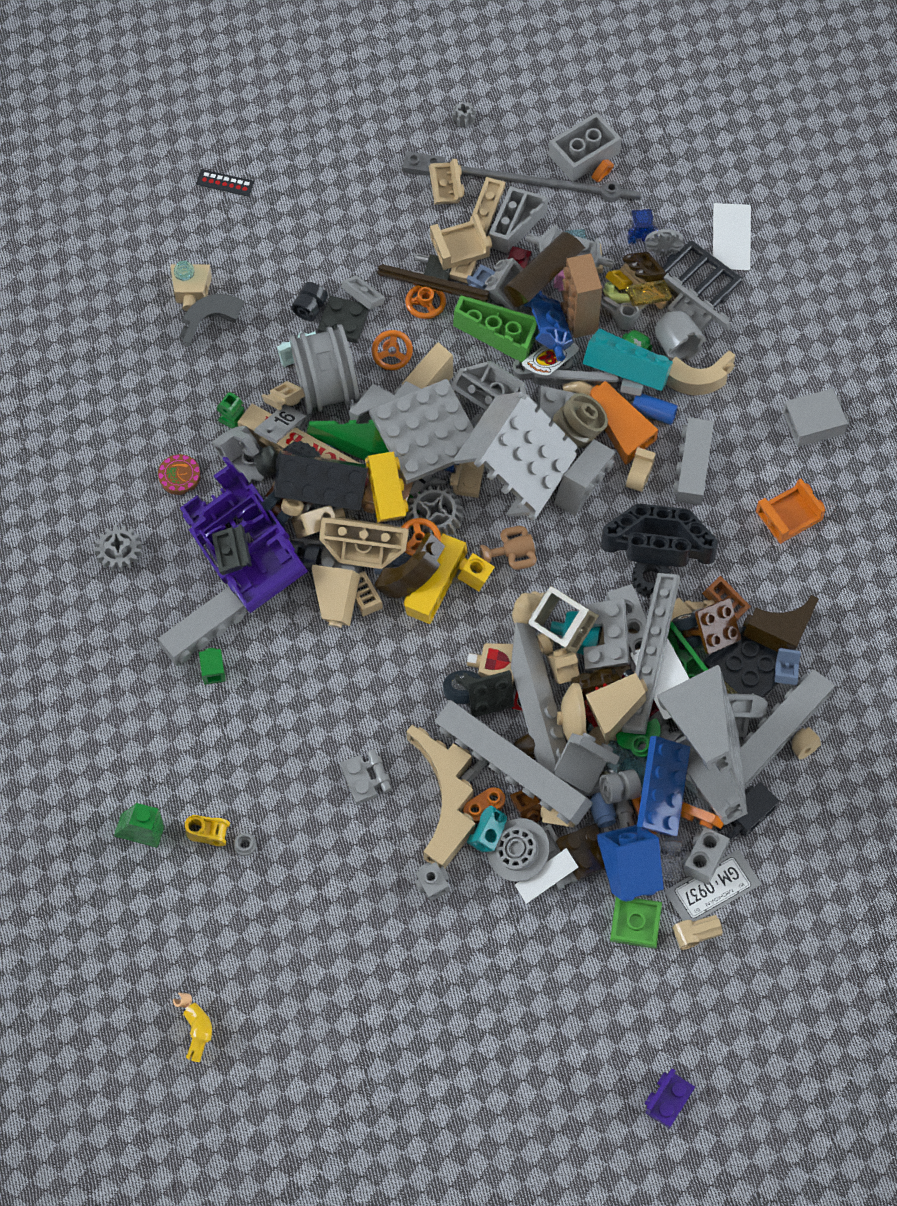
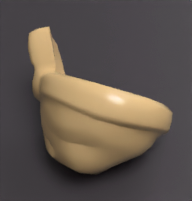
M533 591L521 594L516 600L512 611L514 623L528 624L531 614L537 609L544 593Z

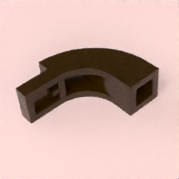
M426 533L413 556L399 567L383 568L374 586L387 598H401L413 593L423 586L439 568L440 563L437 560L445 545L432 533Z

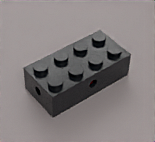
M280 450L273 489L274 497L360 511L368 468L365 464Z

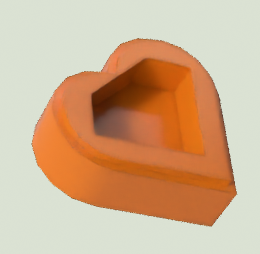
M608 159L602 160L591 178L596 182H600L611 172L614 164Z

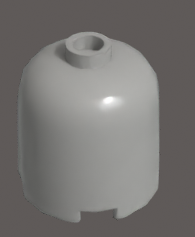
M679 310L666 312L655 326L656 338L671 361L675 357L680 360L686 358L689 361L703 350L701 345L703 342H706V338L686 312Z

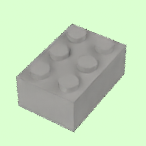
M596 112L550 140L549 156L569 179L574 182L598 167L602 160H609L618 155L621 150L622 138Z

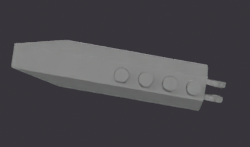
M515 623L511 660L512 674L529 735L535 742L534 754L536 761L553 773L566 746L562 726L557 724L558 711L534 627L529 624ZM567 783V784L570 785L572 788H574L575 790H577L579 793L582 794V790H580V789L574 787L573 785Z

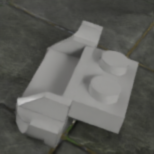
M753 693L728 694L739 737H747L749 717H766L768 702Z

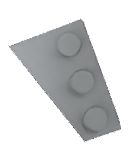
M510 186L489 232L492 249L508 253L512 246H515L547 213L548 198Z
M594 439L563 475L554 504L576 516L595 487L602 482L605 473L610 472L615 464L613 458L616 451Z

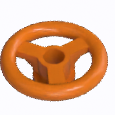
M416 285L407 293L405 304L413 316L421 319H431L441 314L444 310L446 296L442 291ZM416 292H418V293H417V297L412 298L413 295H414ZM435 293L440 298V305L437 309L432 305ZM412 305L426 307L429 313L419 312Z
M384 331L375 338L372 344V357L375 363L385 370L401 369L412 357L413 346L411 340L401 331ZM390 336V339H387L382 345L383 351L378 353L380 342ZM397 337L405 342L407 348L406 355L399 351ZM390 347H395L393 352L388 351ZM387 356H395L401 361L397 364H387L381 359Z
M414 518L401 526L406 529L413 526L414 529L411 540L407 542L406 554L413 556L422 541L416 539H423L425 533L421 531L420 524L429 527L433 531L434 536L441 542V533L432 521L424 518Z

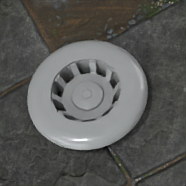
M518 818L507 821L495 850L488 852L490 864L493 870L506 880L518 882L530 879L542 870L548 859V837L543 828L532 820Z

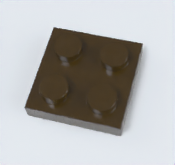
M596 823L559 837L556 840L560 851L562 852L567 848L578 868L572 872L578 881L606 870L597 839V834H601Z

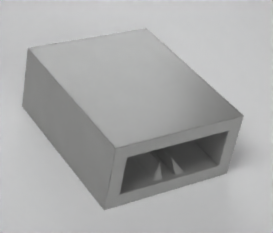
M833 388L785 401L783 414L797 447L845 434L847 425H849V418L846 413H843L840 397L835 395Z

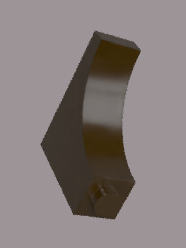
M811 595L801 607L783 613L768 612L755 608L753 615L748 614L742 625L746 627L743 636L776 652L780 648L796 650L819 598Z

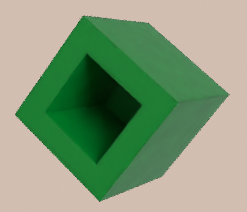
M208 648L199 652L204 685L226 682L221 649Z

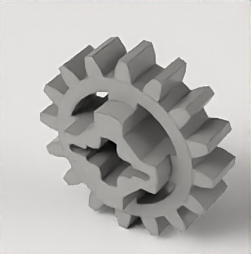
M114 525L113 531L106 528L107 534H99L100 540L95 541L97 548L94 550L95 554L98 555V562H102L104 568L110 565L111 571H114L116 567L123 571V566H127L130 569L131 562L138 563L136 556H142L140 550L142 543L139 535H134L132 528L127 531L126 526L123 525L121 530H118L117 525ZM118 544L120 545L119 553L117 552Z

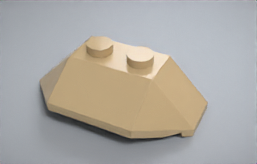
M322 517L319 540L339 563L383 569L406 551L409 529L389 524Z

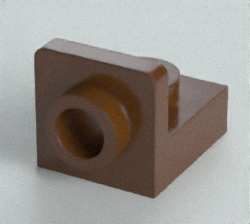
M522 790L510 795L511 802L518 811L520 818L529 819L534 822L543 820L541 817L542 806L539 804L540 801L537 796L532 799Z

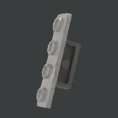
M668 274L664 276L665 283L679 293L667 308L668 312L676 310L686 312L701 332L712 320L727 331L731 329L730 319L723 312L717 313L710 302L700 300L698 294L691 288L686 289L683 287V283L677 277H670Z

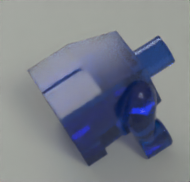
M652 209L631 210V228L628 230V243L631 244L633 242L635 244L636 239H641L645 242L648 234L658 230V227L653 225Z

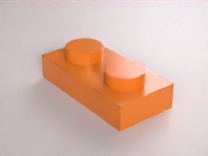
M682 802L680 817L693 822V819H697L700 821V825L712 829L713 826L722 828L723 822L717 815Z

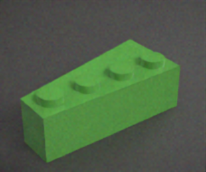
M462 295L454 310V327L519 360L521 363L529 357L536 340L535 337L538 335V325L534 316Z

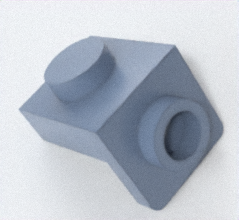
M481 264L473 277L468 275L466 278L468 286L485 290L487 287L485 281L494 275L495 271Z
M778 649L774 682L797 685L800 651Z

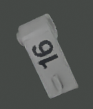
M284 404L281 406V410L277 409L270 417L256 427L254 432L276 444L295 427L303 431L308 422V416Z

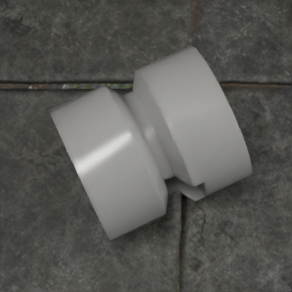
M633 769L621 771L618 774L601 775L600 793L607 804L621 802L622 799L625 801L636 799L641 795L640 779Z

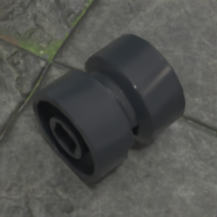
M306 282L299 292V296L293 302L291 309L301 319L314 321L320 311L319 308L323 306L328 298V294L320 285Z
M291 539L290 542L295 548L294 552L308 572H312V565L319 566L322 546L311 543L305 546L304 542Z

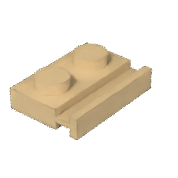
M288 381L270 390L271 394L261 395L265 403L278 410H281V406L284 404L292 406L299 403L300 399L305 396L303 388Z

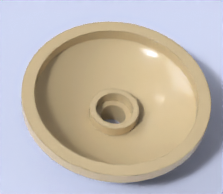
M573 683L568 688L562 699L561 711L557 712V724L562 725L567 740H569L572 733L581 736L583 733H586L585 706L579 683Z

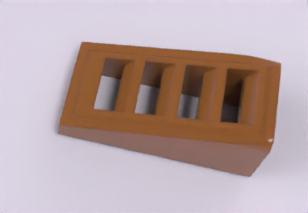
M719 576L702 594L708 600H713L715 603L722 600L720 597L724 593L728 595L726 598L734 600L732 603L733 609L738 604L741 606L735 613L737 621L751 606ZM717 587L720 589L718 593L714 591Z

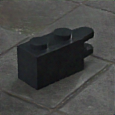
M761 782L755 787L751 785L745 790L748 814L730 822L735 828L727 834V837L730 838L729 841H732L739 833L747 837L777 809L780 800ZM723 824V826H722L721 829H720V828H717V827H716V829H717L718 831H722V830H724V829L726 828V826H727L728 824H726V825Z

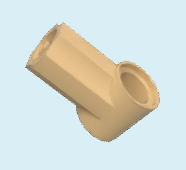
M717 915L693 922L692 920H685L672 927L680 950L690 949L702 941L722 936L723 934Z

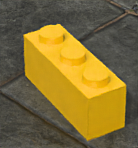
M394 452L368 456L365 461L368 468L377 523L403 519L406 516V512H408L407 500H403L402 496L404 483L402 478L398 476V470H400L398 457H395Z

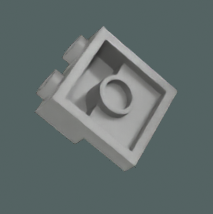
M514 258L500 260L494 267L496 269L495 274L485 281L487 285L485 290L490 292V298L497 305L503 304L507 309L522 313L526 306L523 304L514 308L505 296L504 287L523 268Z

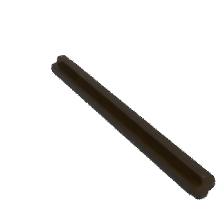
M385 264L378 266L377 274L379 276L422 287H429L457 296L462 295L483 302H487L490 299V292L487 290Z

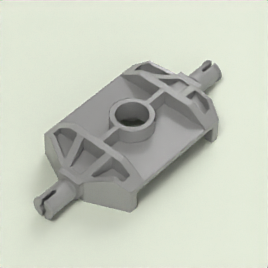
M554 225L540 237L528 233L526 242L536 244L537 248H539V253H541L562 231H558V226ZM574 236L586 247L577 256L591 253L595 267L603 265L612 269L614 260L602 257L599 238H596L595 242Z

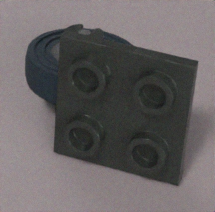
M461 670L449 674L444 679L443 692L446 699L456 704H466L470 708V714L474 717L514 707L512 674L510 670L482 678L475 672Z

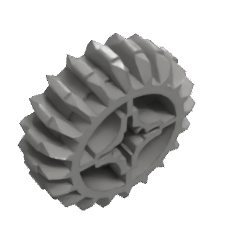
M430 485L428 491L421 488L420 494L415 492L413 498L408 500V512L405 518L407 521L419 518L417 510H420L423 517L432 521L438 527L441 536L442 534L449 536V534L454 535L456 529L461 527L463 507L460 506L461 501L456 499L455 493L449 494L448 488L441 491V487L438 486L437 490H433ZM443 505L449 508L452 515L447 514V511L443 509ZM420 524L422 532L434 535L429 527Z

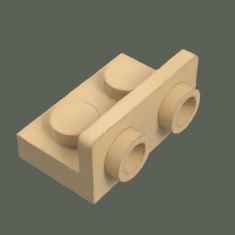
M474 462L455 464L453 467H457L456 473H452L450 479L453 493L479 498L485 465L482 464L480 467H477Z

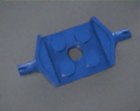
M540 291L529 302L525 303L524 306L531 307L540 331L535 339L549 349H552L555 352L557 361H563L565 359L563 350L568 349L574 341L559 301L547 298Z

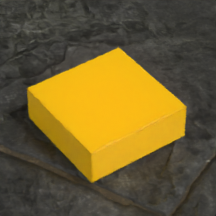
M620 270L609 271L605 276L619 290L630 288L633 284Z

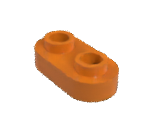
M489 788L469 800L464 806V812L474 819L475 824H478L481 814L488 806H494L499 811L504 807L505 794L499 788ZM495 795L498 797V799L496 801H492L490 797ZM477 807L479 811L474 813L471 809Z

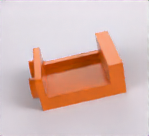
M799 479L794 487L767 501L764 498L758 501L756 513L781 544L822 521L825 514V506L821 500H817L810 485Z

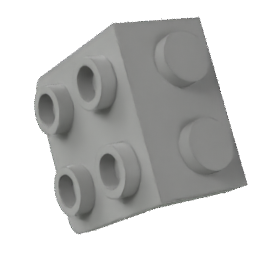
M572 733L553 770V774L574 787L590 793L606 762L616 765L620 756L613 753L614 748L604 743L601 746L596 744V738L586 733H583L582 736Z

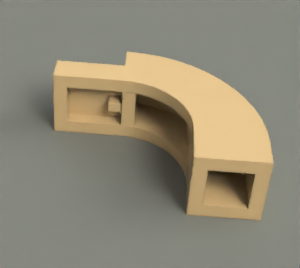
M728 351L714 365L705 369L692 368L675 357L672 360L673 364L666 385L675 391L688 395L712 393L726 384L727 376L735 366V354Z

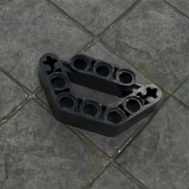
M642 503L633 505L603 527L601 548L606 552L614 553L618 550H625L626 557L633 562L673 567L686 566L689 563V558L697 559L702 564H711L716 559L718 546L717 539L692 511L684 508Z

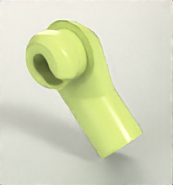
M611 282L605 283L603 291L606 297H609L616 303H630V294L619 293L615 289L614 284Z

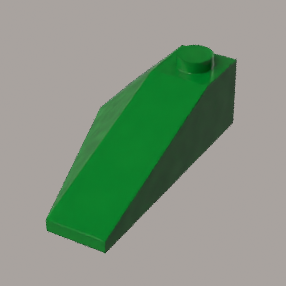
M349 420V423L339 424L337 421H309L306 431L308 435L362 460H365L370 455L389 452L373 420L363 424H357L356 420Z

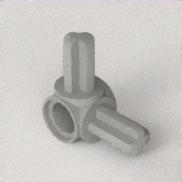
M639 296L633 303H622L620 305L609 297H604L601 301V307L613 314V319L616 320L617 326L622 330L632 329L635 321L640 317V312L649 304L646 296Z

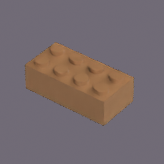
M590 253L567 258L566 267L563 268L565 279H562L564 290H562L563 301L561 302V308L563 313L567 315L568 319H566V322L574 338L595 334L599 326L602 285L592 254Z

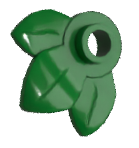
M655 718L648 722L645 735L619 732L616 734L618 744L624 749L631 750L637 757L648 756L650 736L659 737L661 726L658 719ZM641 744H646V747L643 750H639V746Z

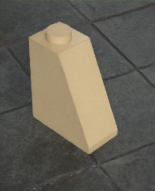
M438 342L404 382L407 381L422 389L445 379L449 381L453 377V355Z
M312 565L322 619L329 622L331 627L342 628V625L350 626L360 575L353 570Z
M636 673L586 695L587 704L606 742L611 740L646 702L647 685L644 679L639 680Z

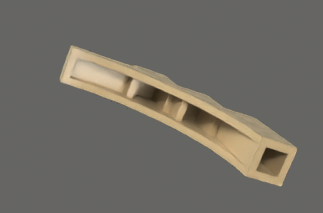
M411 725L407 730V740L418 748L431 764L438 779L442 795L440 819L432 839L423 851V857L428 863L433 864L436 862L439 868L442 866L446 868L468 840L470 834H473L475 831L474 819L465 812L461 813L465 804L473 798L472 785L465 779L460 780L461 776L472 764V756L469 750L463 749L461 746L458 747L454 743L447 749V746L442 741H435L429 737V733L425 729Z

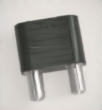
M416 254L415 260L425 262L427 265L424 273L414 270L412 272L450 280L452 268L443 270L437 255L430 254V256Z

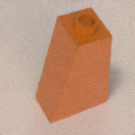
M606 381L592 388L590 396L603 407L607 414L608 424L604 430L622 461L627 465L635 458L637 447L647 449L657 440L658 429Z

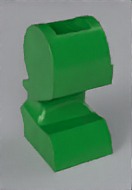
M228 392L217 406V411L222 414L218 421L231 429L238 427V421L245 413L244 407L241 406L243 402L238 396Z

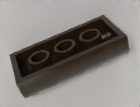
M562 232L504 287L505 296L514 308L529 302L566 267L567 258L576 257L586 247L570 233Z

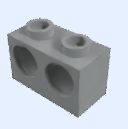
M704 827L702 833L697 832L692 842V845H694L691 852L687 851L683 858V873L709 885L729 846L730 838L707 827ZM711 842L715 847L707 848L704 846V843ZM701 861L705 866L698 868L693 863Z

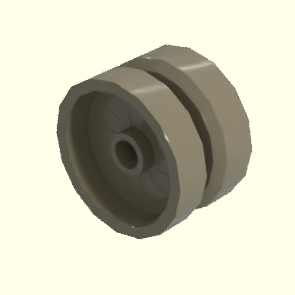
M575 393L571 396L565 405L553 416V421L565 433L564 436H568L577 445V448L587 447L608 424L607 414L603 407L594 398L583 393Z

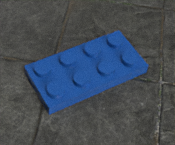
M650 736L637 827L671 837L678 836L690 746L658 736Z

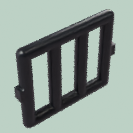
M689 241L675 255L671 254L667 258V263L662 268L667 274L691 250L699 255L700 258L678 278L683 284L706 262L714 266L716 269L694 289L698 297L722 273L730 278L731 281L710 301L715 308L720 303L723 304L728 300L729 294L742 282V277L694 241ZM665 280L656 281V283L675 297L679 295V293L665 283Z

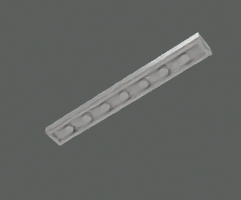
M657 574L635 669L639 680L644 679L647 685L646 702L622 727L624 733L646 734L680 583V576L677 574Z

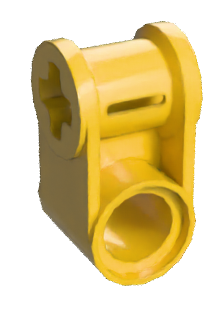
M192 815L185 821L186 836L194 842L225 846L226 830L229 828L230 822L222 818ZM193 825L201 826V829L197 832L190 830Z

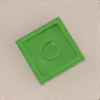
M616 897L610 942L656 949L662 902L638 898L631 901H622Z

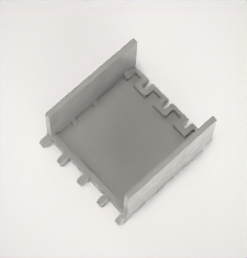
M522 392L499 395L494 398L453 462L455 464L474 462L477 467L484 464L490 470L487 477L490 480L497 477L504 484L501 491L504 494L511 491L517 497L506 515L508 517L529 515L528 518L533 521L537 518L577 456L575 452L577 445L568 436H564L565 433L554 421L550 422L551 418L540 407L536 408L537 404L527 394L524 395Z

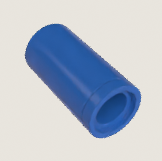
M643 393L641 396L635 397L632 405L643 416L672 425L678 409L676 404Z

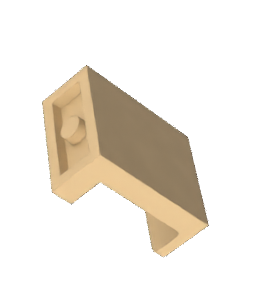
M477 213L473 214L472 221L440 230L438 224L430 226V238L443 270L490 257L492 241L490 236H486L485 224L483 220H479Z

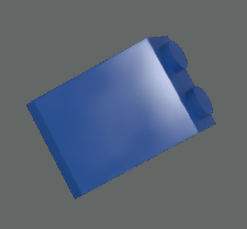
M637 825L597 834L612 894L622 901H631L635 897L641 895L650 896L654 895L657 891L664 890L659 837L646 829L637 827Z

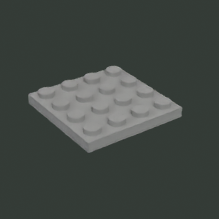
M447 379L369 410V414L388 451L394 452L395 457H398L400 463L399 472L406 484L455 465L453 462L454 458L474 430Z

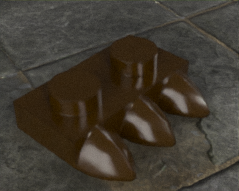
M649 252L631 253L622 258L625 263L629 264L631 270L636 271V277L652 283L664 280L666 272Z

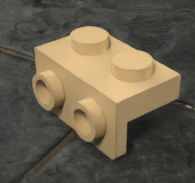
M452 159L450 163H431L429 171L434 205L457 204L464 196V186L460 181L462 171L457 159Z

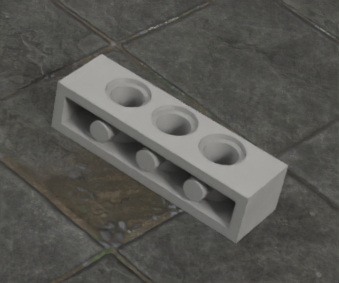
M631 584L607 592L606 601L622 598L625 600L626 610L630 612L626 615L627 629L638 631L636 634L628 632L629 654L632 652L635 655L637 654L635 652L636 649L641 648L647 618ZM630 655L629 666L632 671H635L636 665Z

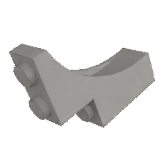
M405 381L392 394L372 384L368 390H364L359 402L351 406L349 410L350 420H356L357 424L369 423V420H372L369 414L370 409L418 391L421 388Z

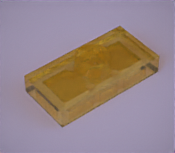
M665 280L629 285L626 288L632 306L670 301L672 297Z

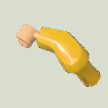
M178 993L181 1000L173 999V1004L176 1007L186 1008L183 1015L191 1025L190 1035L192 1041L186 1058L194 1062H201L205 1044L211 1041L212 1038L211 1021L197 1003L191 1004L192 997L190 994Z

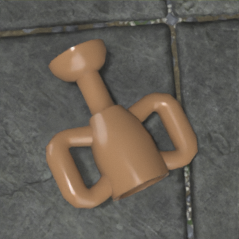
M514 526L502 530L500 537L504 543L503 547L489 549L485 545H480L481 558L488 563L491 562L493 557L505 555L508 557L510 567L514 570H520L534 566L537 561L533 538L531 534H528L524 526ZM522 534V536L515 537L511 540L508 538V536ZM523 557H529V558H530V559H526V560H521V561H516V562H515V558H523Z

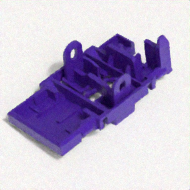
M223 457L222 459L227 466L214 475L215 479L223 487L220 489L222 494L217 498L214 494L211 495L213 501L209 504H206L205 501H202L196 495L181 506L180 509L187 524L192 526L188 530L221 580L228 584L232 592L237 594L247 611L252 613L307 573L308 570L294 552L295 548L288 540L290 536L286 533L274 513L268 510L270 515H267L261 505L264 499L257 491V488L253 483L248 485L249 481L243 472H240L228 457ZM237 516L238 519L243 518L240 524L244 527L245 534L249 533L254 540L250 544L247 541L252 566H245L241 570L222 576L219 573V568L203 545L207 547L217 563L212 534L227 529L225 524L230 522L233 528L238 527L233 521V518Z

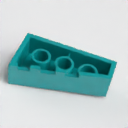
M599 328L589 340L583 364L662 391L667 384L673 361Z

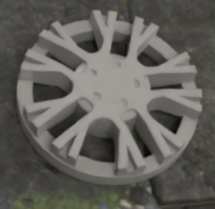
M656 230L645 238L646 250L654 252V255L658 254L660 256V253H663V256H666V254L669 256L670 252L674 251L677 253L680 251V248H683V236L675 230Z

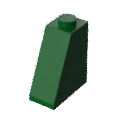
M135 803L121 814L114 837L158 848L165 828L159 809Z

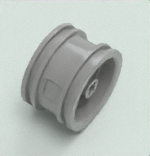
M337 324V329L335 330L329 326L326 328V332L305 336L303 332L300 333V338L296 339L294 335L289 336L299 385L304 390L305 396L303 401L308 414H312V409L315 408L320 412L323 411V406L343 402L346 406L350 404L349 400H354L355 403H358L360 400L354 365L342 324Z

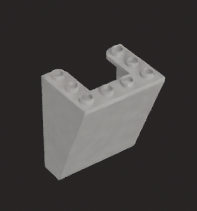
M719 665L658 694L657 698L660 706L669 713L685 735L676 742L691 747L687 774L723 824L726 825L748 813L738 729Z

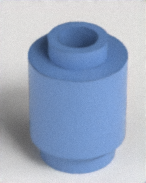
M600 792L591 796L592 799H590L593 803L590 809L594 822L598 824L599 828L615 824L616 812L613 803H605Z

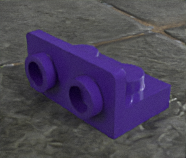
M672 1068L668 1074L666 1072L662 1074L657 1082L660 1086L656 1094L651 1092L644 1103L648 1106L645 1113L669 1129L695 1089V1086L676 1075V1070Z

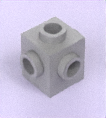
M429 862L418 868L419 871L416 872L418 880L414 882L420 893H426L430 902L450 891L449 885L446 882L449 876L443 866L439 868L436 862L433 864Z

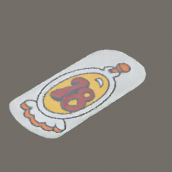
M573 343L568 349L563 350L565 359L557 361L555 352L543 345L525 359L522 365L534 373L550 375L576 354L579 347Z

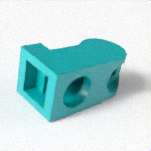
M488 806L481 814L480 822L474 834H470L467 843L480 852L494 851L505 828L507 816L494 806Z

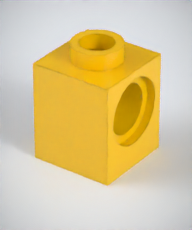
M472 553L469 559L464 558L458 567L461 572L457 578L479 592L495 566Z

